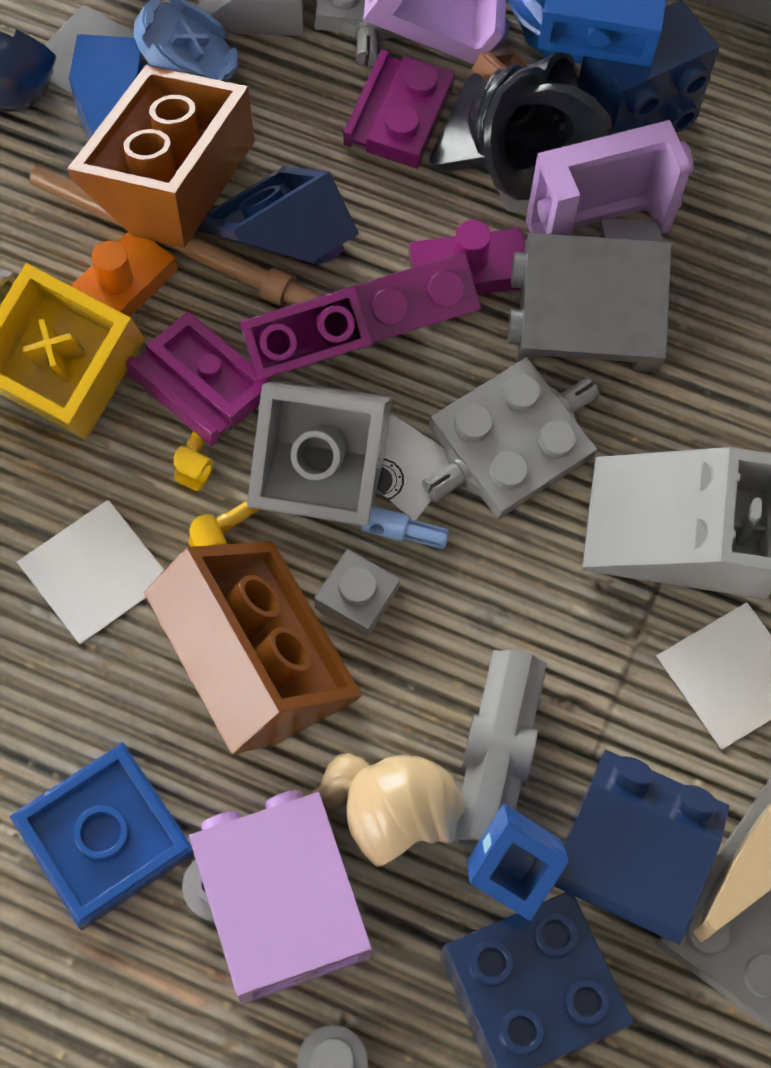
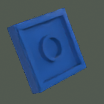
M123 742L9 816L81 931L194 855L192 845Z

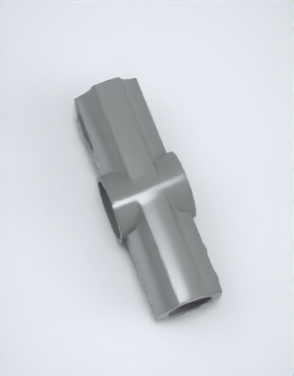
M515 649L493 650L479 715H473L461 772L465 773L461 790L465 798V807L462 816L457 822L455 841L453 843L459 844L465 849L474 850L503 803L516 810L520 787H525L538 732V729H533L536 711L540 704L547 662L536 658L532 653Z

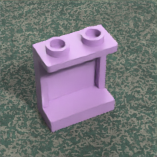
M365 0L364 21L473 65L480 53L489 52L493 48L498 49L503 44L509 30V19L505 17L506 0Z
M667 120L538 153L526 216V224L530 233L572 235L574 228L597 223L601 219H613L639 211H647L652 220H657L661 234L670 232L677 210L682 205V195L688 177L693 172V157L690 147L685 141L679 140L671 121Z
M302 790L284 792L265 802V810L244 817H240L238 811L221 813L201 823L202 831L189 835L235 992L241 1005L371 959L372 948L319 792L304 796Z

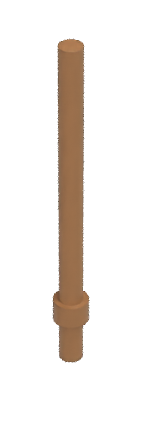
M37 164L31 171L30 184L121 226L70 177L42 164ZM195 235L192 236L185 248L154 241L259 290L262 299L282 308L287 304L293 305L322 296V294L297 283V277L276 266L268 270Z

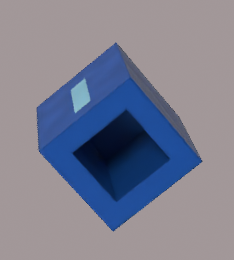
M504 803L467 859L469 883L529 921L532 920L569 863V858L560 838Z

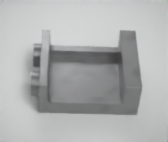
M529 233L524 252H514L511 287L522 288L520 309H510L508 344L518 345L517 361L519 362L525 357L530 361L531 356L534 355L633 362V371L656 372L666 359L672 242Z

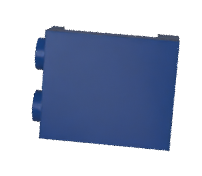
M545 0L537 48L652 67L662 31L666 0Z

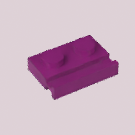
M381 49L343 131V145L352 147L354 143L366 147V153L418 169L454 87L455 72L405 56L402 61L389 57V51Z
M189 311L146 345V351L139 357L134 358L132 356L126 361L127 374L211 447L218 442V436L226 429L232 430L259 407L262 385L272 381L268 377L257 380L253 365Z

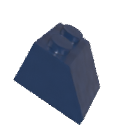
M605 749L576 811L565 840L564 848L569 858V863L554 884V887L680 945L721 845L730 805L717 800L710 792L701 787L684 785L653 771L639 759L627 756L622 757Z

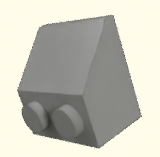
M276 379L263 384L247 507L368 526L385 457L393 397Z

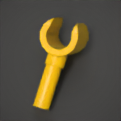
M192 431L186 446L182 445L175 451L174 466L176 469L174 471V479L195 491H200L212 473L214 460L201 454L205 441Z
M247 501L218 517L212 514L198 516L190 526L189 546L227 544L223 533L231 530L232 527L261 509L247 507Z

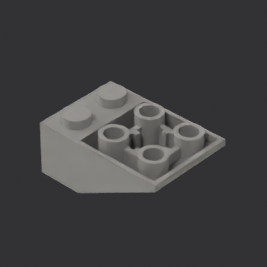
M725 447L596 457L582 571L767 599L771 593V453Z

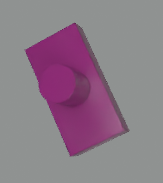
M468 220L458 226L456 236L409 242L408 256L411 268L465 252L477 295L522 289L511 287L514 252H524L525 249L521 228L490 232L488 226L483 222Z

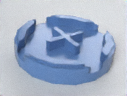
M150 0L142 8L134 21L133 36L138 49L152 67L229 82L238 69V53L235 45L230 49L224 38L227 32L224 30V27L204 9L187 0H170L169 3L160 2V0Z

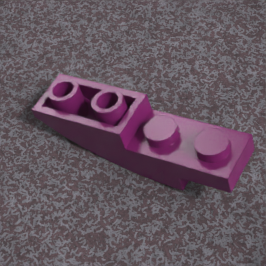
M462 252L240 321L239 324L257 380L369 346L377 341L480 310L481 306L466 254Z

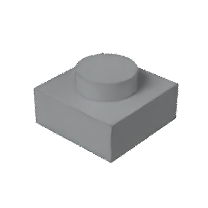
M347 549L315 596V607L368 637L399 590L400 578Z

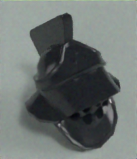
M555 52L526 67L516 64L506 69H497L487 83L477 73H473L468 77L430 155L429 162L440 173L487 166L495 188L513 200H529L538 153L608 136L613 131L612 122L608 112L595 97L580 89L579 74L573 58L568 53Z

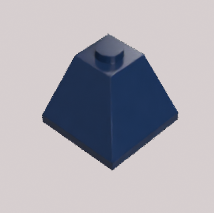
M283 166L209 211L197 229L199 232L314 264H322L336 258L344 251L343 244L359 234L329 171Z

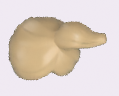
M338 754L328 764L321 785L310 792V794L320 793L325 808L336 809L347 801V823L350 834L360 851L376 867L394 860L413 844L421 841L436 843L438 841L443 843L454 842L457 822L462 816L465 807V798L450 772L433 761L409 755L390 756L370 766L364 759L353 754Z

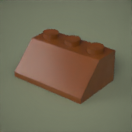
M145 65L68 167L69 177L132 236L185 248L255 142L248 86Z
M273 541L186 547L144 591L160 626L168 636L186 670L188 678L194 684L216 725L218 733L224 739L232 755L276 745L349 706L362 696Z

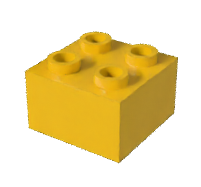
M25 263L0 305V395L86 441L127 372L126 361L132 356L135 358L145 338L129 316Z

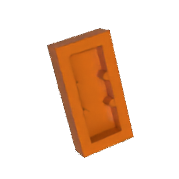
M127 232L119 241L107 240L97 244L91 254L93 265L71 286L130 317L178 271L176 257L153 240L132 236Z

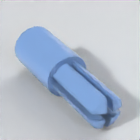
M376 506L372 508L369 525H362L361 530L403 542L405 539L443 549L446 546L449 537V531L446 528L409 519V515Z

